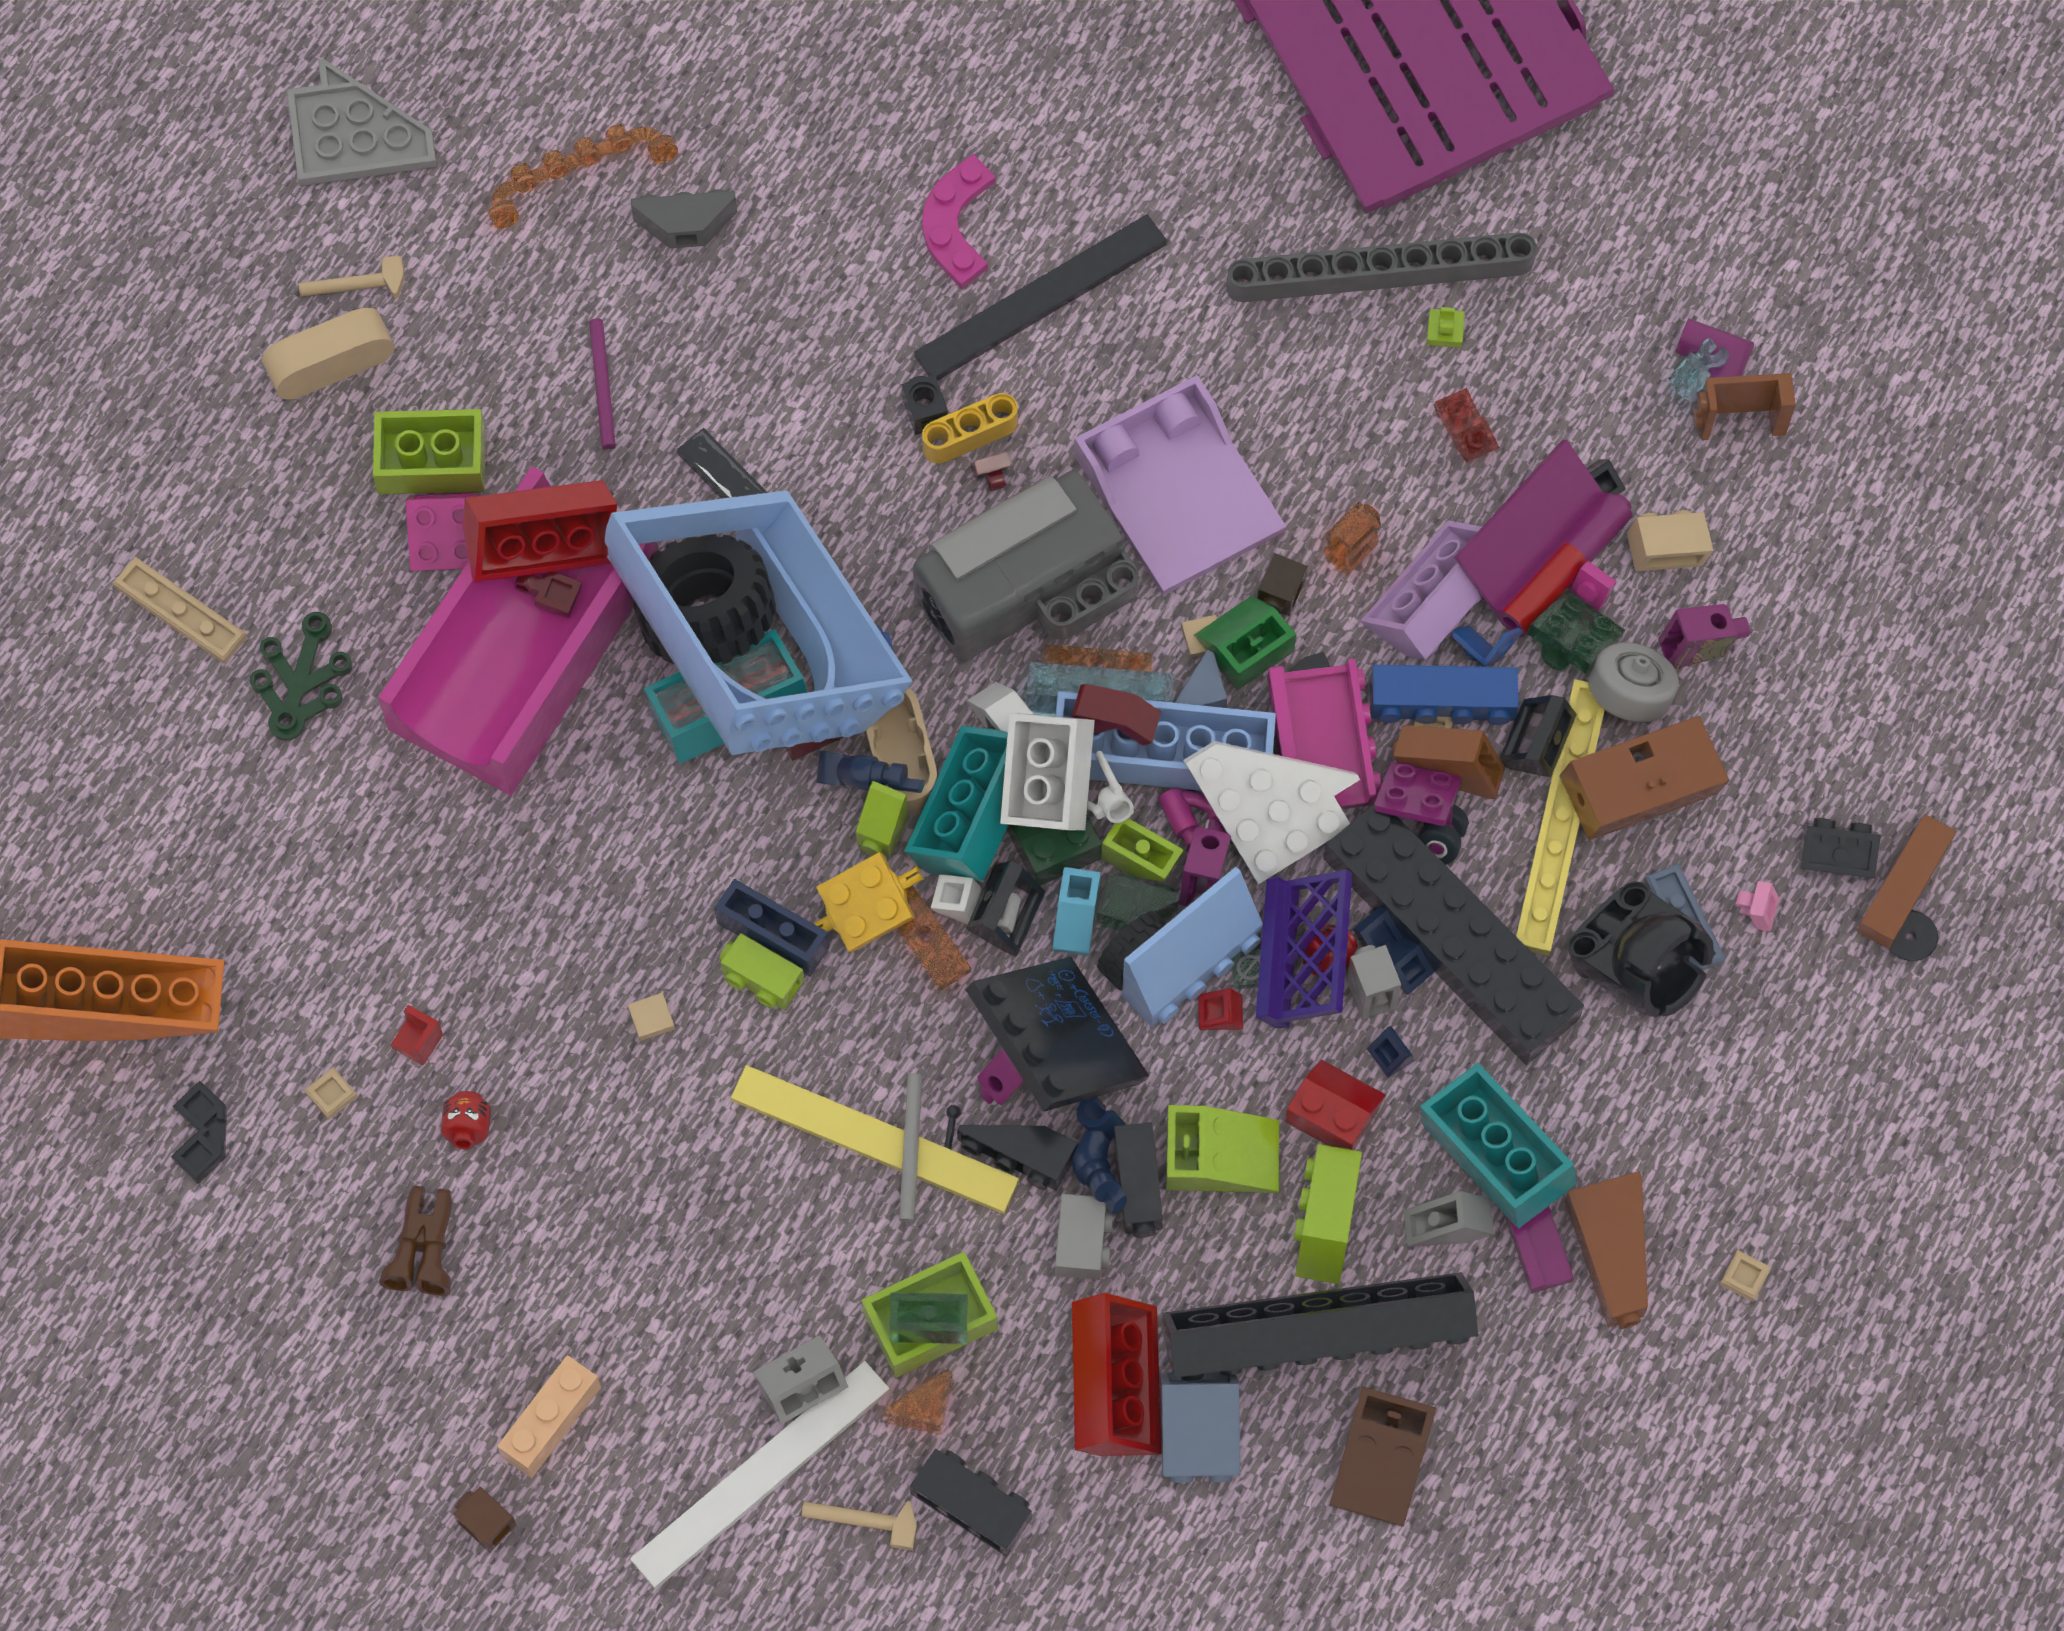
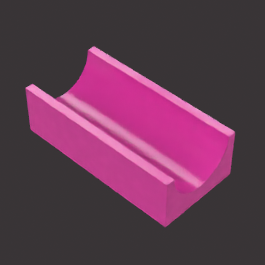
M531 466L515 491L552 486L547 481L544 472ZM657 542L638 544L650 562L651 555L658 550ZM468 561L378 697L388 730L512 796L634 608L631 594L612 564L555 571L582 582V588L569 618L535 606L537 595H529L516 590L517 584L515 581L517 577L474 582ZM539 573L535 575L545 578L546 573Z

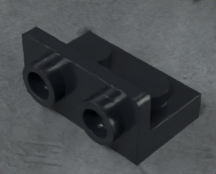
M1816 817L1813 824L1804 823L1803 830L1805 831L1801 869L1875 878L1881 835L1878 832L1872 831L1873 825L1851 822L1850 828L1835 827L1836 820Z

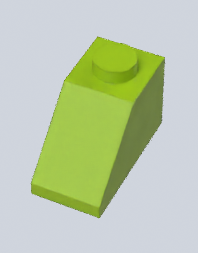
M875 781L872 782L856 830L857 845H860V849L870 856L881 852L884 856L891 857L908 822L906 794Z
M1128 818L1121 823H1115L1103 840L1101 859L1132 877L1165 882L1184 853V849Z

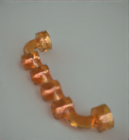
M622 124L613 125L605 133L607 140L595 144L592 138L584 137L574 144L575 153L563 157L560 151L553 150L543 156L542 162L544 165L531 170L526 163L514 166L510 171L512 178L500 184L493 192L492 206L488 211V215L495 228L504 229L516 223L519 213L511 200H506L508 195L517 191L522 193L529 192L536 187L537 183L548 178L554 180L563 178L570 169L580 165L585 167L595 165L602 156L609 153H624L636 142L649 141L648 152L653 161L658 164L672 160L678 153V147L672 136L662 135L653 128L638 127L626 131Z

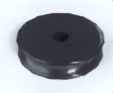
M1911 910L1891 945L1890 952L1898 958L1907 961L1923 960L1930 956L1937 947L1939 939L1937 927L1922 912ZM1906 934L1914 935L1915 940H1908Z

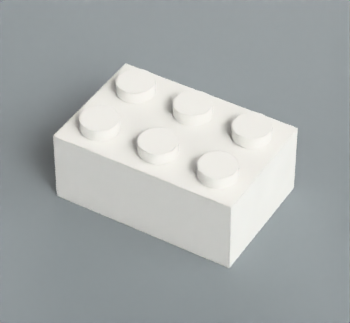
M1009 713L1001 824L1061 830H1085L1095 720Z

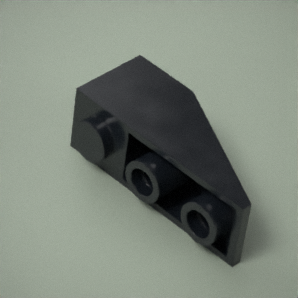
M959 1125L957 1129L958 1141L962 1142L960 1146L965 1151L975 1156H980L983 1153L995 1159L993 1163L998 1168L1008 1173H1013L1016 1170L1028 1176L1027 1181L1041 1190H1046L1049 1187L1057 1191L1072 1164V1156L1078 1145V1142L1046 1126Z

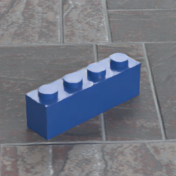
M1373 664L1370 676L1371 719H1379L1386 723L1398 722L1401 719H1412L1419 723L1428 724L1436 722L1437 717H1452V722L1456 724H1469L1473 720L1488 721V723L1493 725H1504L1516 719L1519 708L1518 667Z

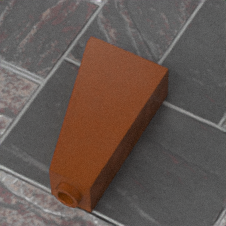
M1640 1171L1570 1190L1567 1192L1564 1201L1608 1327L1618 1324L1620 1329L1639 1324L1641 1322L1640 1318L1644 1317L1648 1308L1642 1177Z

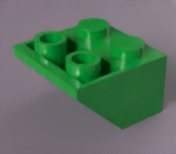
M1253 596L1248 597L1194 634L1206 651L1209 650L1214 653L1218 668L1237 691L1292 654L1295 650L1296 633L1274 607Z

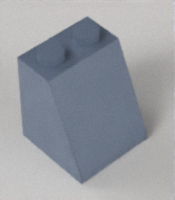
M1159 1372L1163 1477H1170L1171 1482L1186 1483L1192 1482L1193 1476H1209V1481L1228 1482L1232 1480V1476H1240V1409L1237 1375L1226 1376L1220 1375L1219 1372L1204 1374V1377L1201 1379L1186 1381L1182 1380L1181 1377L1175 1378L1173 1372Z

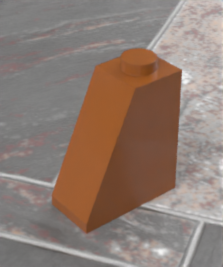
M1403 725L1399 739H1396L1393 744V757L1397 763L1410 764L1414 767L1443 771L1460 776V791L1488 799L1497 798L1505 767L1484 731Z

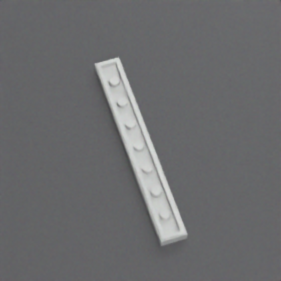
M866 1361L845 1377L848 1388L803 1412L630 1558L633 1565L655 1590L890 1392V1388Z

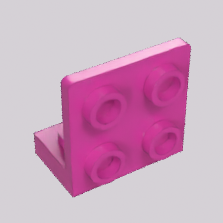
M481 492L409 495L405 501L410 570L463 569L469 561L463 531L465 498L481 496Z

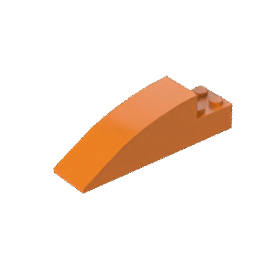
M0 939V1039L121 1041L218 1033L225 960Z

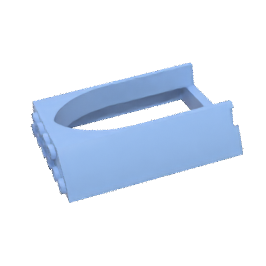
M787 490L611 513L605 532V543L609 554L607 557L731 755L754 751L763 752L771 748L792 747L796 744L813 741L821 742L825 739L842 736L845 738L851 737L854 734L866 731L891 708L898 706L904 700L903 694L913 682ZM738 531L735 536L736 540H742L751 545L752 549L756 550L762 557L774 593L776 612L808 662L815 691L765 699L744 688L726 675L712 662L638 544Z

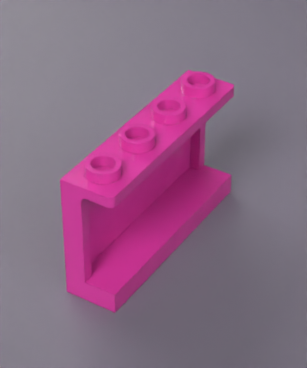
M1355 658L1348 659L1346 665L1284 672L1283 666L1269 668L1267 684L1272 713H1276L1275 737L1278 755L1355 772L1360 780L1334 797L1341 809L1372 806L1381 788V778L1379 772H1373L1371 759H1376V747L1374 738H1368L1366 725L1371 724L1370 708L1368 703H1362L1360 690H1365V677L1363 669H1357Z

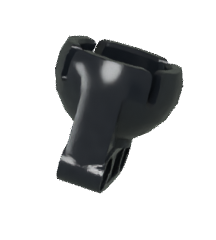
M1637 881L1625 884L1611 895L1581 924L1567 944L1572 963L1579 976L1593 980L1640 1014L1651 1017L1675 1014L1688 1004L1702 987L1706 979V973L1689 961L1690 956L1702 966L1711 965L1714 956L1713 940L1699 922L1650 892L1649 887L1645 883Z

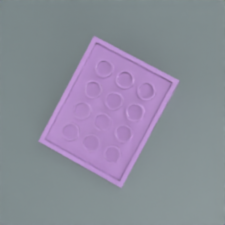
M1198 375L1074 438L1075 458L1163 596L1286 532L1287 526L1233 445L1217 405Z

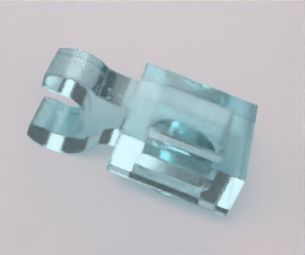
M1711 338L1706 339L1702 343L1696 355L1690 352L1668 377L1677 394L1687 401L1704 387L1706 378L1711 376L1708 369L1722 366L1729 359L1730 355L1724 347L1718 353L1711 355V352L1717 347Z

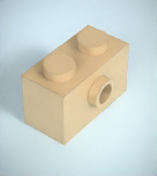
M1681 510L1671 515L1660 516L1656 513H1646L1637 517L1626 533L1635 571L1702 566L1714 551L1704 512L1691 513L1688 510Z

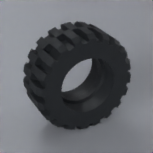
M710 534L703 537L685 538L686 540L678 543L675 540L667 544L665 550H657L651 555L650 564L713 663L722 662V664L732 662L733 657L737 655L742 657L750 651L751 645L757 646L765 636L764 631L768 632L772 625L773 616L776 612V603L762 557L756 550L752 549L751 545L742 540L737 541L733 536L723 534L722 537H717L716 534ZM722 594V596L710 603L685 607L698 598ZM631 596L646 644L649 645L650 650L655 655L674 664Z

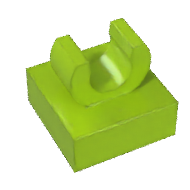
M1449 307L1429 309L1427 345L1462 348L1465 311H1455V308Z

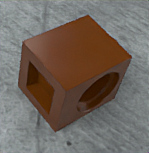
M481 1486L474 1493L472 1491L465 1493L455 1505L457 1510L453 1515L456 1522L489 1553L516 1526L514 1517Z

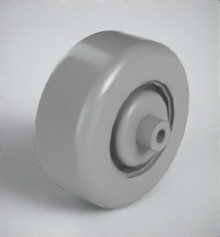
M1619 642L1605 647L1598 654L1590 672L1588 684L1593 698L1607 712L1627 721L1644 723L1658 720L1668 712L1679 688V678L1673 665L1659 652L1641 644Z

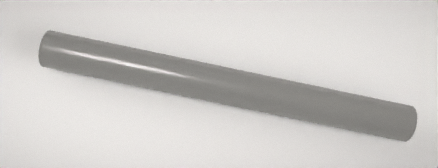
M911 1073L907 1076L899 1221L914 1222L922 1093V1075L917 1073Z

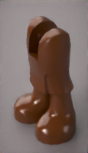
M413 1186L406 1202L402 1232L397 1238L399 1246L393 1261L383 1268L379 1283L389 1290L410 1291L414 1281L415 1253L419 1251L423 1252L415 1282L417 1289L425 1294L446 1296L450 1293L451 1278L441 1266L442 1250L446 1248L445 1233L452 1209L451 1191L439 1188L434 1203L433 1215L422 1214L425 1187Z

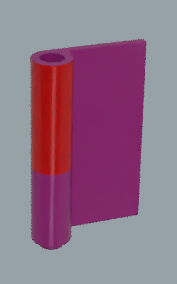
M1562 440L1454 558L1501 624L1508 630L1519 627L1523 631L1519 637H1524L1575 581L1580 568L1587 561L1592 562L1633 517L1632 506L1628 499L1621 494L1616 493L1614 495L1603 492L1567 440Z

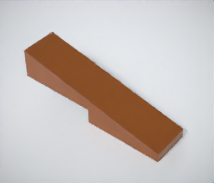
M1926 814L1923 815L1856 932L1890 949L1957 832L1956 830Z

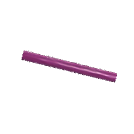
M595 318L589 321L601 446L603 450L615 449L604 326L602 319Z

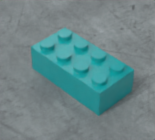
M961 725L904 850L926 873L974 878L975 881H984L1009 825L1000 823L1008 732Z
M1476 1063L1420 1105L1423 1127L1518 1229L1577 1185L1575 1167L1572 1161L1479 1063Z

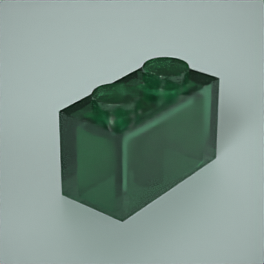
M891 1293L890 1341L893 1343L967 1344L968 1294Z

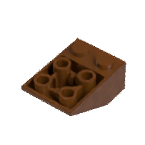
M1362 1386L1329 1506L1404 1527L1436 1407Z

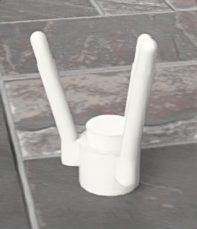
M1097 751L1096 757L1110 785L1099 793L1097 805L1088 800L1087 809L1093 812L1097 819H1102L1106 816L1110 822L1121 823L1134 813L1133 803L1117 782L1102 751Z

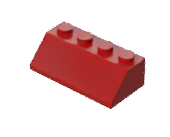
M599 480L465 498L463 531L474 582L611 564L607 557L609 554L605 543V532L611 513L617 512V502L604 481Z
M1105 1292L1073 1301L1072 1339L1075 1451L1097 1456L1160 1455L1161 1426L1157 1306Z

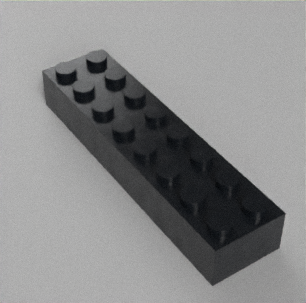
M1373 804L1326 844L1324 860L1335 871L1348 870L1352 873L1351 888L1373 910L1380 906L1389 912L1402 936L1419 944L1435 973L1526 1066L1580 1019L1584 1004L1397 816L1374 811Z
M1462 1272L1162 1313L1166 1351L1175 1378L1181 1377L1182 1380L1186 1381L1198 1380L1203 1378L1204 1374L1219 1372L1220 1375L1226 1376L1241 1373L1243 1368L1257 1367L1259 1370H1273L1280 1367V1363L1294 1361L1297 1365H1310L1316 1363L1318 1358L1333 1356V1359L1347 1360L1356 1356L1355 1353L1367 1351L1374 1355H1383L1393 1352V1348L1408 1346L1409 1349L1420 1350L1429 1348L1433 1342L1446 1341L1447 1344H1463L1468 1342L1470 1337L1479 1336L1474 1291Z

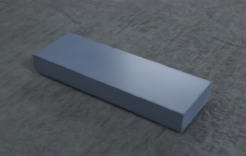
M1679 863L1645 876L1644 881L1649 887L1650 892L1699 922L1713 940L1714 956L1711 965L1702 966L1691 956L1689 961L1702 970L1724 963L1726 958Z

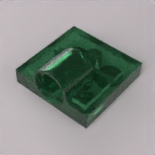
M1566 590L1531 624L1527 634L1543 644L1541 656L1550 668L1561 671L1572 664L1586 674L1593 667L1598 654L1605 647L1620 641L1625 629L1585 603L1581 598Z

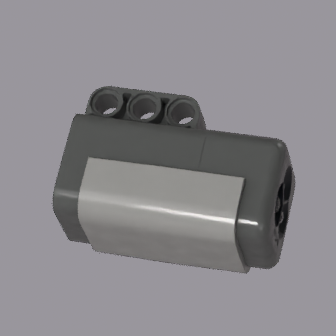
M1076 469L1070 470L1057 479L1047 476L929 544V552L919 557L913 565L914 595L948 648L961 661L970 660L1037 619L1051 637L1059 640L1070 638L1135 599L1138 593L1139 572L1125 552L1123 537ZM1124 578L1131 583L1128 586L1120 587L1114 581ZM1088 596H1095L1101 601L1096 604H1088L1083 599ZM1057 614H1065L1070 619L1065 622H1058L1052 617Z

